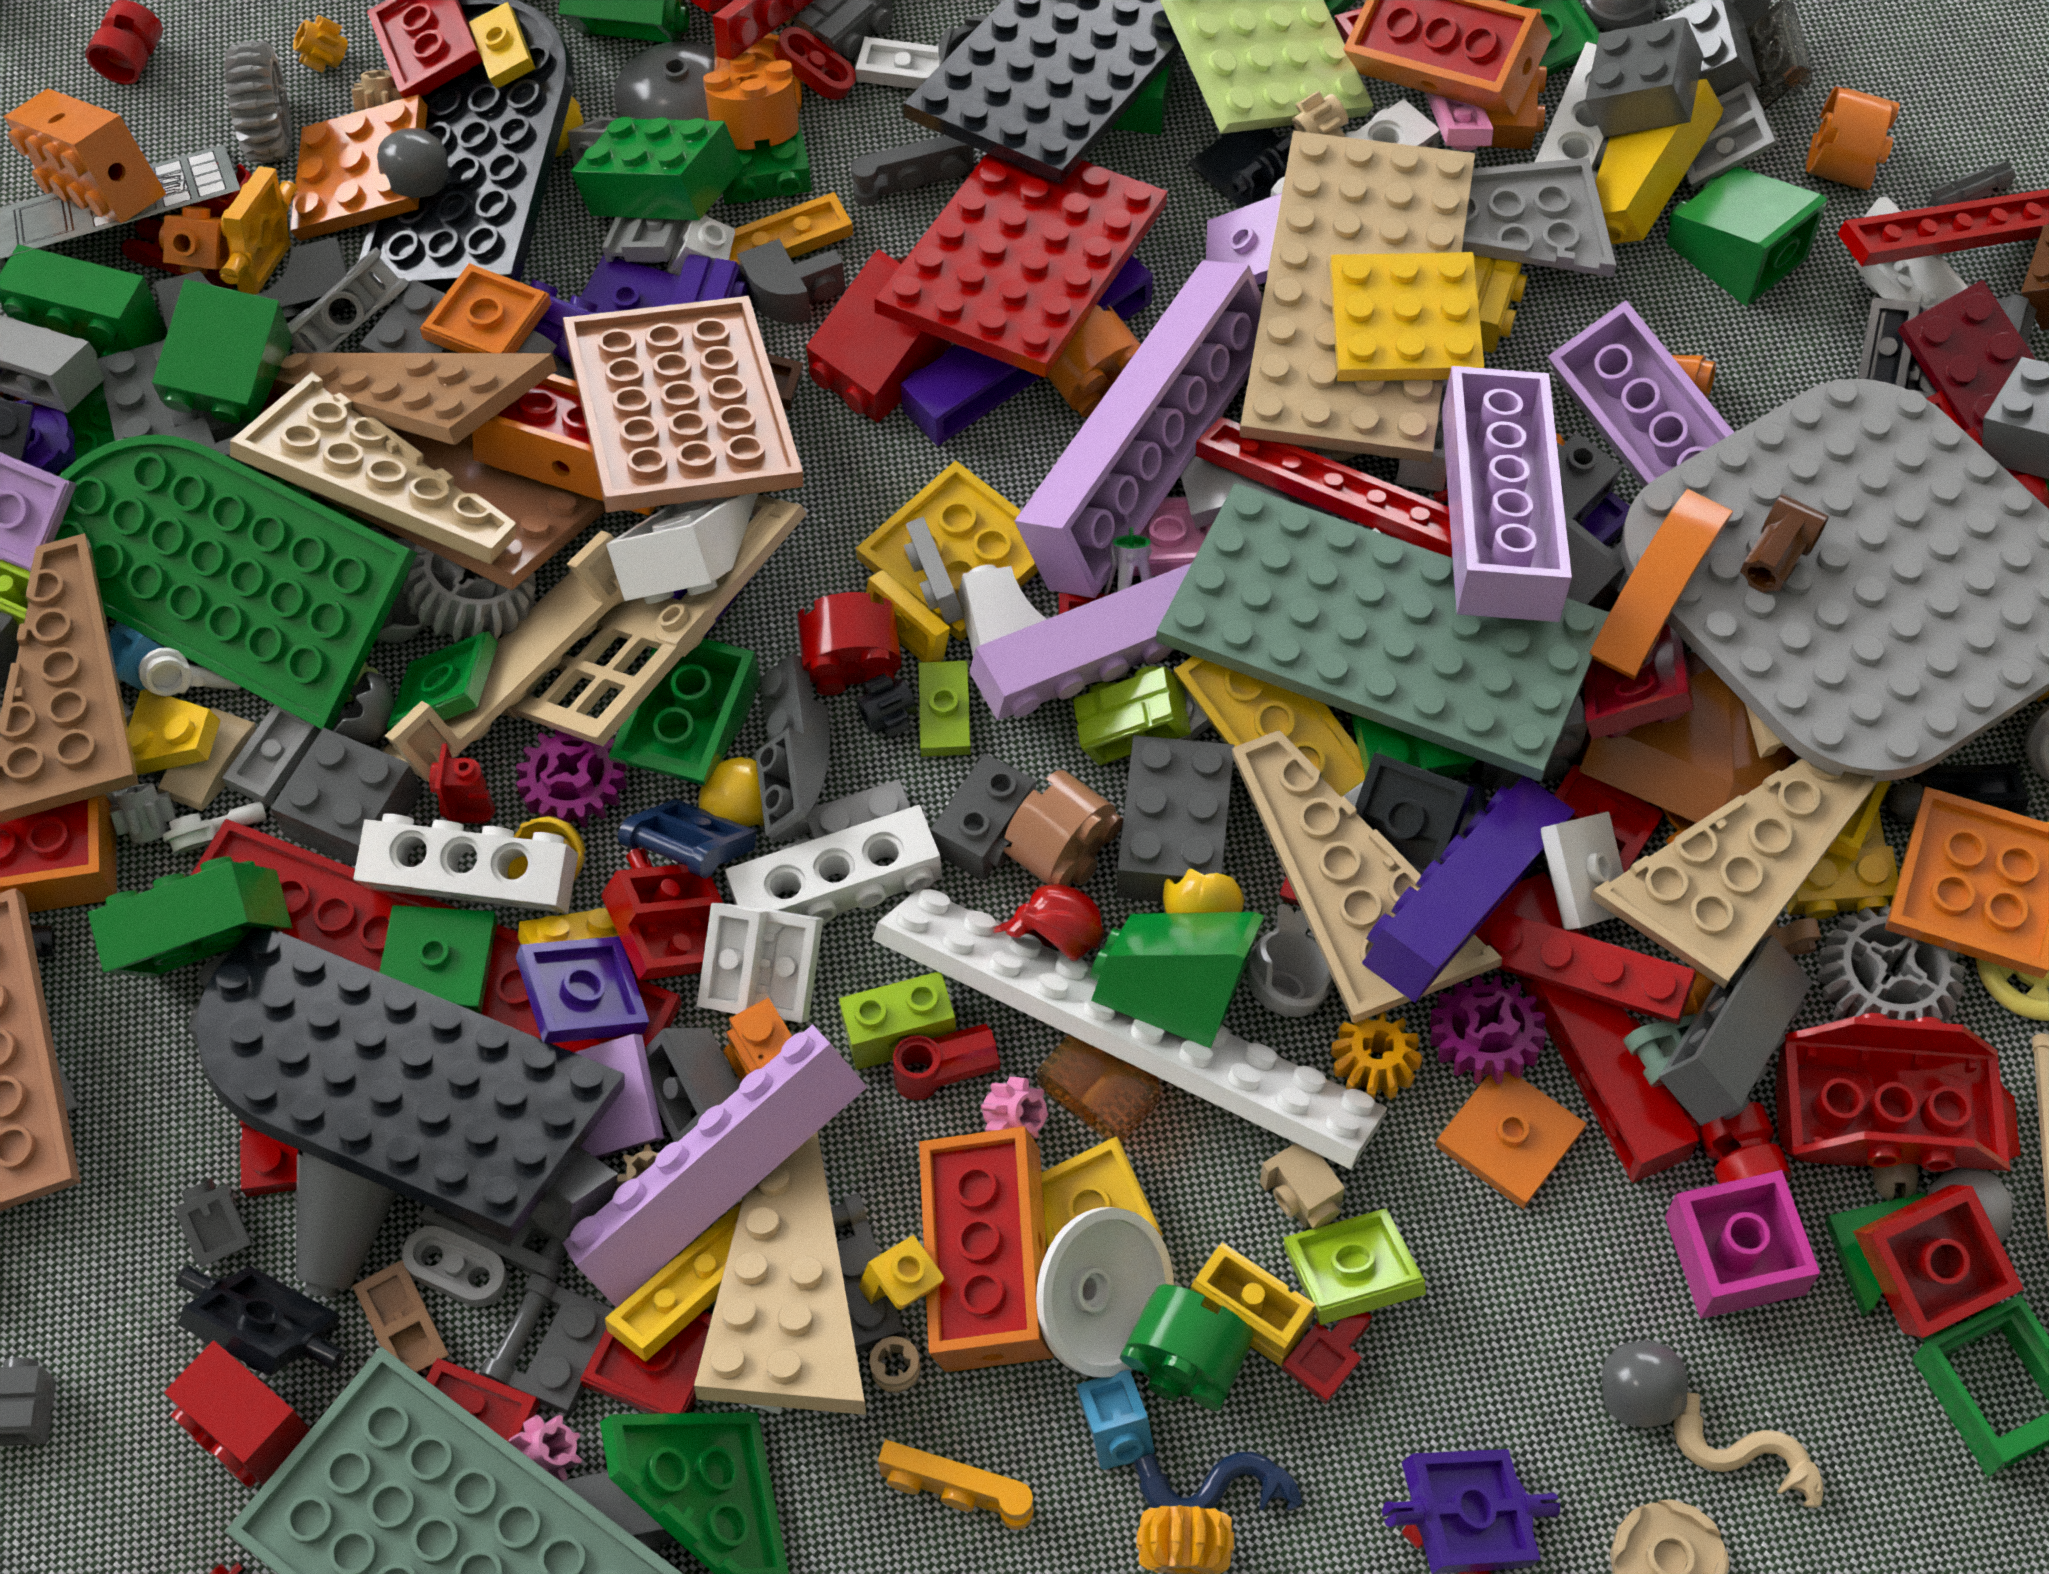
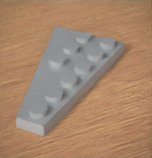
M1589 157L1473 169L1461 252H1473V255L1614 277L1616 262Z

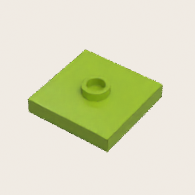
M1387 1208L1321 1226L1315 1230L1311 1229L1283 1237L1285 1252L1307 1299L1316 1304L1314 1313L1320 1325L1426 1295L1425 1280Z

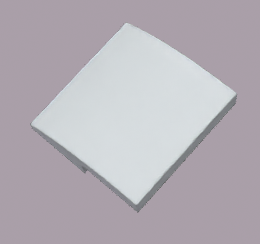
M711 903L697 1006L738 1014L769 997L783 1020L798 1023L809 1021L823 918L756 907Z

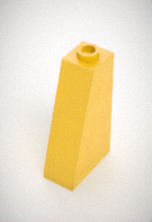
M1707 79L1698 80L1691 122L1609 137L1595 183L1611 244L1644 240L1720 120L1724 109Z

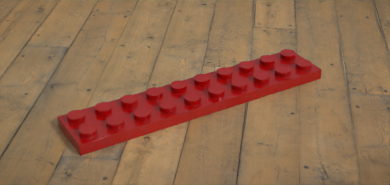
M229 819L224 820L191 873L193 875L201 872L200 865L206 861L226 856L232 857L234 862L254 861L256 866L277 870L293 928L282 933L377 972L380 971L392 905L458 909L427 896L368 889L353 880L355 868ZM497 924L481 1015L541 1039L516 960V954L521 945L518 939V932ZM635 978L649 1019V1024L644 1034H639L642 1035L644 1046L646 1047L663 1028H670L682 1005L679 994ZM625 1036L552 1044L571 1052H577Z

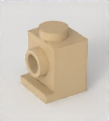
M1295 1143L1262 1163L1260 1184L1265 1191L1275 1186L1276 1188L1273 1190V1193L1280 1208L1290 1218L1296 1215L1305 1229L1311 1226L1315 1230L1318 1227L1328 1225L1339 1215L1345 1187L1322 1155Z

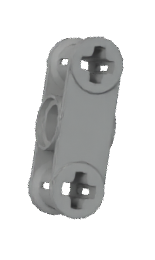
M377 247L356 263L341 281L309 309H305L288 323L293 339L291 345L299 353H333L345 338L377 310L389 304L408 286L409 282L404 277L398 278L380 258L382 252ZM376 277H377L385 286H383V285L376 279ZM339 298L349 299L355 305L357 313L349 320H340L331 313L330 304Z

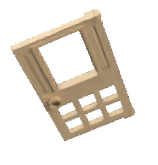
M758 495L752 514L755 516L747 525L733 568L716 580L718 585L716 588L697 595H689L687 592L681 600L669 598L657 603L646 604L643 597L623 601L613 606L598 620L595 630H599V632L577 657L566 655L571 647L563 654L561 662L555 667V669L563 672L540 698L530 696L529 694L549 672L543 673L527 688L524 698L517 704L507 707L502 714L514 719L519 716L604 746L682 656L686 657L691 650L701 643L703 636L716 622L715 618L807 515L802 505ZM617 637L628 640L606 666L594 664ZM650 646L658 649L635 676L623 673L645 647ZM581 678L592 681L570 707L564 708L557 705ZM609 688L621 690L598 718L586 715Z

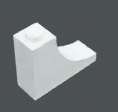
M982 565L973 568L968 573H963L958 597L973 656L977 646L1046 620L1021 591L1011 566L996 568L994 565ZM1130 668L1119 678H1125Z

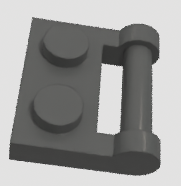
M531 1274L523 1288L526 1296L496 1354L493 1358L489 1357L486 1359L479 1374L535 1396L540 1404L571 1417L586 1388L582 1386L580 1378L607 1328L605 1318L615 1309L562 1288L543 1276ZM547 1304L559 1309L526 1374L513 1369L545 1305Z

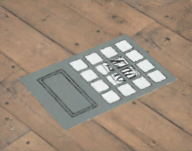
M225 144L151 164L150 167L167 194L123 223L241 190ZM53 193L0 207V259L12 256L11 254L18 244L36 249L123 223L106 216L99 217L94 211L88 208L83 210L76 203L69 200L64 202L58 195Z

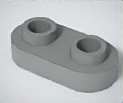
M426 1226L412 1233L404 1244L402 1259L410 1275L417 1282L472 1307L491 1305L504 1294L507 1288L508 1272L498 1254L442 1227ZM430 1254H443L438 1264L434 1266L425 1265V1261ZM487 1274L490 1276L489 1282L481 1288L472 1286L473 1280L478 1275Z

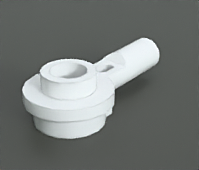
M158 648L149 652L139 665V678L143 686L151 693L160 696L185 693L190 686L236 691L240 688L239 685L205 667L189 665L185 656L172 648Z
M261 801L231 809L228 815L201 821L199 813L183 816L169 822L171 830L164 833L162 837L164 843L171 844L174 854L191 851L210 844L225 819L244 826L266 820L264 807Z

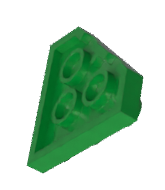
M758 1412L610 1414L600 1422L609 1479L714 1574H789Z

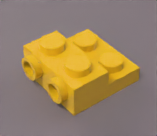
M1879 811L1856 861L1827 851L1787 904L1788 915L1806 914V918H1816V920L1833 917L1839 911L1857 910V914H1859L1866 907L1877 915L1880 908H1883L1885 905L1888 904L1891 907L1898 881V873L1893 846L1885 845Z

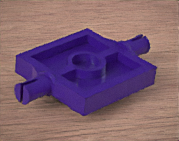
M1509 1449L1412 1453L1401 1462L1411 1501L1385 1502L1382 1508V1517L1389 1516L1384 1520L1387 1527L1417 1526L1423 1540L1432 1574L1529 1568L1541 1560L1533 1534V1518L1557 1517L1560 1512V1502H1553L1559 1498L1553 1492L1528 1495L1516 1476Z

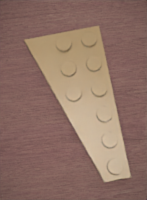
M313 372L309 373L230 440V457L491 564L515 540L516 522L477 493L465 494L453 485L454 476L443 468L434 471L423 462L424 454L374 417L360 416L352 410V401L342 393L335 395L329 393L323 388V379Z
M1802 758L1782 772L1778 770L1764 779L1763 783L1744 796L1736 797L1675 837L1673 842L1650 857L1646 855L1631 865L1630 870L1611 882H1604L1592 890L1590 899L1725 989L1879 781H1872L1871 775H1861L1844 771L1842 776H1838L1820 769Z
M818 1131L743 1197L694 1384L698 1400L867 1415Z

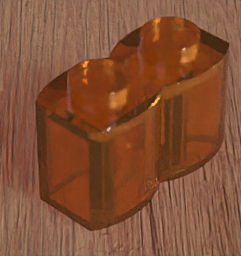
M1068 1035L1037 1069V1084L1061 1106L1078 1115L1084 1123L1105 1140L1117 1136L1123 1144L1160 1100L1161 1088L1157 1084V1076L1072 1035Z

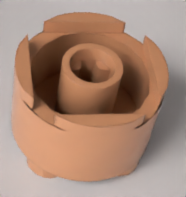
M1058 770L1045 778L1052 785L1043 794L1034 789L1016 811L1005 834V839L1011 842L1012 845L1011 847H1004V853L1047 885L1062 884L1067 886L1074 881L1081 886L1095 872L1098 861L1094 859L1104 843H1109L1118 834L1123 825V818L1116 814V808L1113 804L1067 771Z

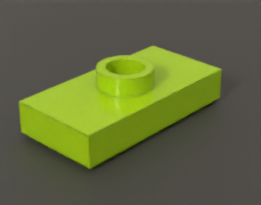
M968 661L918 663L921 757L971 755Z

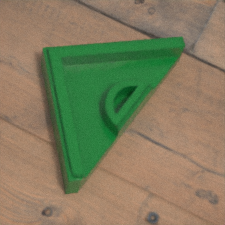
M1924 1192L1911 1195L1905 1199L1902 1197L1829 1215L1826 1219L1827 1230L1861 1316L1870 1315L1881 1296L1882 1290L1853 1231L1926 1197Z

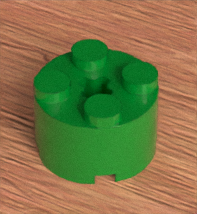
M1159 1285L1152 1296L1148 1298L1120 1354V1360L1130 1368L1150 1377L1151 1379L1147 1386L1160 1397L1170 1401H1177L1181 1394L1192 1398L1196 1403L1209 1410L1220 1411L1247 1356L1254 1334L1251 1328L1238 1315L1223 1305L1218 1315L1202 1307L1204 1295L1175 1285Z

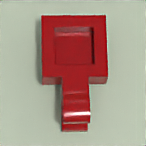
M1368 1312L1343 1318L1331 1332L1317 1322L1283 1363L1282 1370L1326 1405L1360 1364L1362 1357L1352 1350L1351 1347L1369 1328V1322L1373 1316Z

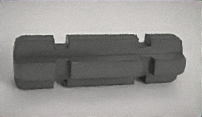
M2006 161L1998 162L1988 166V169L1984 168L1952 181L1953 186L1951 183H1947L1934 188L1930 197V203L1935 207L1978 200L1993 194V191L1997 192L2010 187L2013 184V179L2016 177L2015 170L2011 169Z

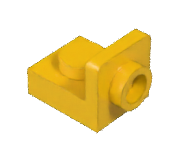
M913 1234L869 1261L858 1287L870 1304L887 1295L893 1305L901 1310L939 1287L944 1277Z

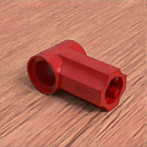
M987 1023L931 1039L922 1035L909 1036L899 1042L893 1054L894 1085L902 1096L911 1100H924L932 1096L941 1086L1000 1070L996 1042ZM919 1062L927 1065L929 1069L923 1073H912L906 1070L905 1067L911 1063Z

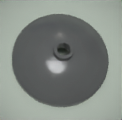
M672 41L653 46L635 56L623 68L615 84L614 99L618 116L635 119L664 117L668 120L702 118L709 121L703 76L714 71V47L694 41Z

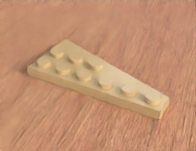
M1280 730L1232 748L1233 759L1352 1022L1356 1023L1410 1002L1409 998L1364 966L1362 962L1373 946L1366 938L1374 925L1385 913L1394 918L1395 914L1391 911L1409 886L1417 891L1420 889L1416 886V883L1421 874L1377 829L1373 831L1357 814V809L1344 796L1340 797L1321 777V772ZM1474 935L1421 997L1501 966L1502 957L1490 945L1486 946Z

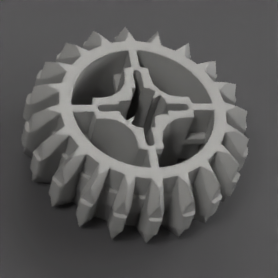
M255 40L243 41L238 45H230L225 54L224 78L229 102L228 108L231 112L232 124L235 128L236 138L239 140L240 149L243 151L244 156L252 163L277 162L278 159L288 158L293 147L291 141V111L282 67L279 65L278 56L275 54L274 48L266 41L255 42Z
M416 544L414 551L418 552L404 580L402 587L404 592L403 598L408 600L409 613L418 615L420 626L434 625L436 636L443 633L451 634L456 643L461 637L470 638L489 631L497 640L500 634H510L515 631L518 621L526 619L530 609L534 607L536 594H534L536 587L535 573H532L517 587L510 590Z
M1888 904L1880 908L1877 915L1868 907L1861 910L1857 918L1848 915V917L1841 921L1838 929L1835 928L1829 933L1825 941L1826 947L1822 948L1818 957V963L1822 966L1817 973V982L1826 985L1822 993L1823 1001L1838 1002L1833 1011L1834 1019L1847 1015L1849 1017H1858L1866 1013H1881L1894 1020L1912 1021L1921 1017H1935L1944 1023L1943 1020L1950 1019L1956 1011V1002L1959 1001L1964 991V985L1959 982L1964 976L1965 966L1954 963L1959 956L1958 952L1884 930L1890 911ZM1916 962L1920 965L1923 971L1917 966ZM1898 964L1899 968L1894 975L1895 977L1891 976L1888 982L1883 985L1881 982L1887 974L1886 972L1890 973L1892 968ZM1857 977L1864 982L1866 989L1860 984Z

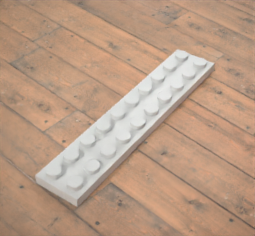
M920 887L877 922L872 940L1349 1169H1352L1380 1127L1387 1107L1376 1103L1367 1093L1357 1089H1346L1326 1079L1320 1071L1312 1067L1298 1066L1277 1056L1276 1052L1266 1045L1249 1043L1230 1034L1223 1025H1221L1210 1049L1095 1003L1091 999L1097 981L1089 978L1092 968L1083 959L1079 958L1077 961H1070L1064 954L1042 945L1038 938L1028 933H1025L1020 938L1011 937L1005 931L994 933V928L1000 924L996 923L992 916L981 911H970L950 901L947 895L940 891Z

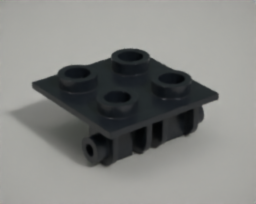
M1268 128L1227 133L1190 160L1188 166L1242 208L1271 197V189L1278 180L1285 176L1292 135L1285 134L1282 138H1279Z

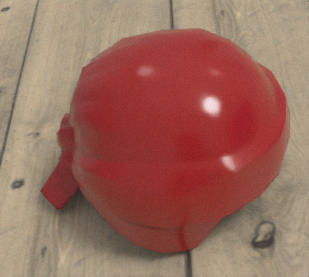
M1062 884L1038 887L1033 892L1029 903L1019 906L1013 918L994 928V933L1005 931L1007 935L1015 938H1020L1025 933L1031 934L1048 948L1055 945L1070 961H1077L1091 948L1098 949L1105 934L1099 907L1087 894Z

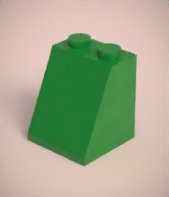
M1736 166L1719 178L1717 176L1710 179L1700 194L1690 201L1683 200L1674 208L1669 216L1671 224L1665 243L1744 306L1748 307L1808 259L1828 199L1820 193Z
M184 279L152 380L160 401L168 408L178 412L190 413L192 409L209 412L214 418L226 423L236 424L240 420L253 422L259 416L293 341L280 302L266 297Z
M1256 912L1130 914L1121 931L1112 928L1104 950L1100 949L1089 976L1090 979L1097 981L1091 1001L1211 1049L1235 996L1264 915Z

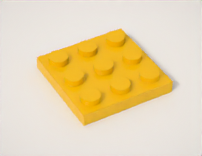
M1473 252L1331 255L1330 281L1337 381L1449 380L1451 366L1484 368Z
M956 460L856 547V556L861 563L875 574L883 569L898 583L905 585L910 593L928 609L929 607L919 583L928 579L923 569L914 573L904 545L912 542L906 523L923 516L958 601V592L963 573H968L975 567L982 565H994L996 568L1011 566L1019 587H1022L1039 571L1014 522L1021 510ZM939 607L931 610L932 612L939 614L944 620ZM964 618L947 624L950 627L949 633L960 642L968 636Z

